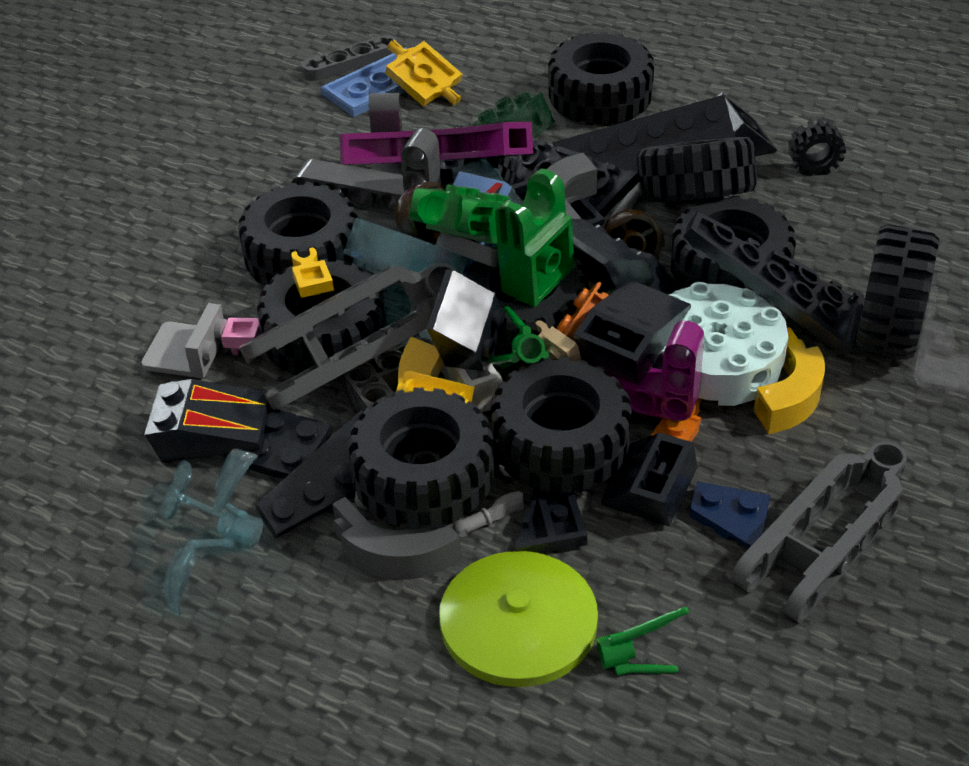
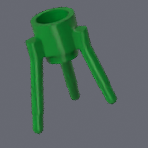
M506 306L504 312L520 330V334L512 342V353L493 356L488 359L487 364L517 363L519 360L534 363L541 358H548L549 353L545 350L544 341L539 336L532 334L531 328L525 325L510 307Z
M682 607L623 632L596 638L597 650L604 670L614 667L616 676L629 673H677L679 669L675 665L629 664V659L636 657L632 639L668 625L669 622L687 615L689 609Z

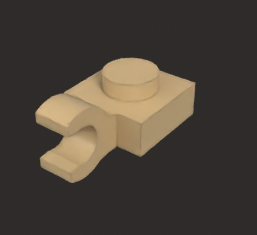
M538 320L535 323L537 331L540 333L538 336L544 341L545 349L548 351L551 360H560V357H570V361L579 362L581 355L576 342L553 326L549 329L543 321Z

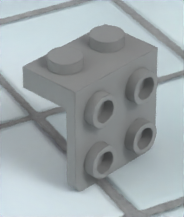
M208 303L197 325L177 322L163 323L142 360L143 369L204 379L222 344L221 336L227 324V320L223 318L221 304Z

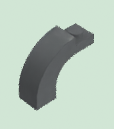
M584 153L566 157L546 169L562 179L565 187L566 214L571 216L572 219L581 218L570 204L597 193V168Z
M346 497L333 503L335 520L332 521V526L336 535L342 541L343 556L356 568L366 573L387 579H415L440 572L461 560L460 536L446 521L442 522L441 527L430 528V525H420V529L386 530L368 522Z

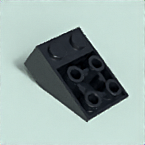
M630 279L595 305L575 331L574 340L577 343L581 359L640 385L666 346L674 325L684 319L691 308V304Z

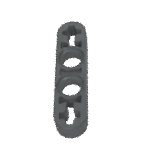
M382 35L308 58L302 62L303 77L310 81H316L371 64L393 54L387 49V46L393 40L397 42V39L391 35Z

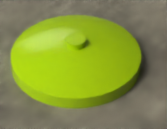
M510 551L493 554L479 559L464 568L447 587L442 597L439 612L442 639L452 658L475 677L508 687L541 685L569 673L587 656L593 646L597 633V603L585 579L572 567L556 558L528 551Z

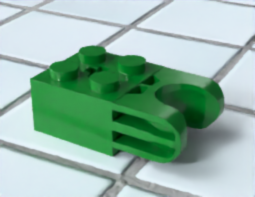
M539 169L529 178L526 196L522 205L505 200L495 211L499 275L502 292L532 307H536L574 268L572 217L566 214L564 183L559 176L546 169Z
M447 184L446 190L417 188L413 193L409 218L412 221L427 224L426 229L483 243H497L495 211L505 200H509L510 196L492 192H480V189Z

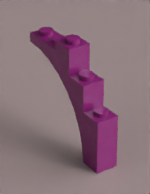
M502 122L430 130L438 138L440 161L503 158L533 154L532 122ZM414 131L339 134L341 164L401 163V152Z

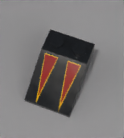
M195 379L172 381L159 385L144 435L160 461L166 463L261 448L270 404L264 395L266 393L264 391Z

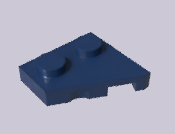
M697 481L690 508V517L704 526L713 528L718 535L726 540L732 537L749 549L764 533L770 495Z

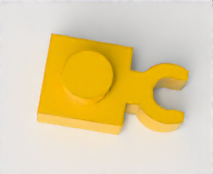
M313 247L309 248L310 256L305 258L299 257L296 251L292 252V273L301 298L334 290L333 280L325 260L318 261L317 251Z

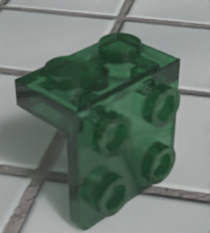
M526 91L515 96L513 99L510 96L499 99L495 102L496 107L494 109L491 108L478 114V120L472 126L502 122H532V139H534L554 124L555 120L542 92L529 94Z

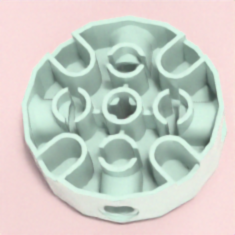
M696 282L691 287L669 294L691 304L690 310L682 321L694 322L704 331L701 384L697 398L718 400V405L735 406L755 400L757 387L778 382L785 362L789 337L784 317L771 302L759 296L756 291H751L748 288L742 289L727 284H706L704 282ZM666 346L653 364V368H663V353Z

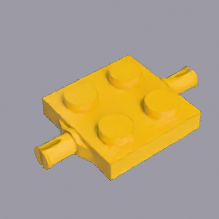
M396 40L388 44L387 49L395 54L397 58L386 66L385 74L423 107L441 96L445 97L453 106L460 102L461 96L451 88L461 81L463 74L425 41L408 49H404Z

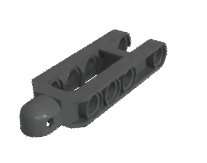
M435 263L419 272L391 265L240 346L239 349L247 363H250L261 354L275 348L279 349L301 337L315 363L314 366L278 384L264 394L271 408L275 410L289 404L426 330L446 270L456 271L455 268L446 263ZM393 284L404 288L412 304L409 315L329 358L327 357L313 331L316 325L336 315L341 316L346 313L345 310L363 300L376 297L378 292Z
M879 442L873 445L863 457L856 454L837 455L742 555L732 572L731 582L750 593L782 559L804 573L801 582L794 589L787 603L785 601L782 602L781 613L798 623L803 622L897 514L899 497L903 492L899 478L904 472L907 460L904 449L892 442ZM846 489H853L873 500V502L868 501L865 504L863 513L853 524L848 523L845 526L843 535L832 548L827 546L823 552H820L800 540Z

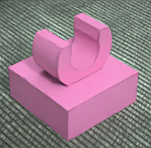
M228 318L221 336L223 348H231L233 355H238L240 346L261 335L258 318Z

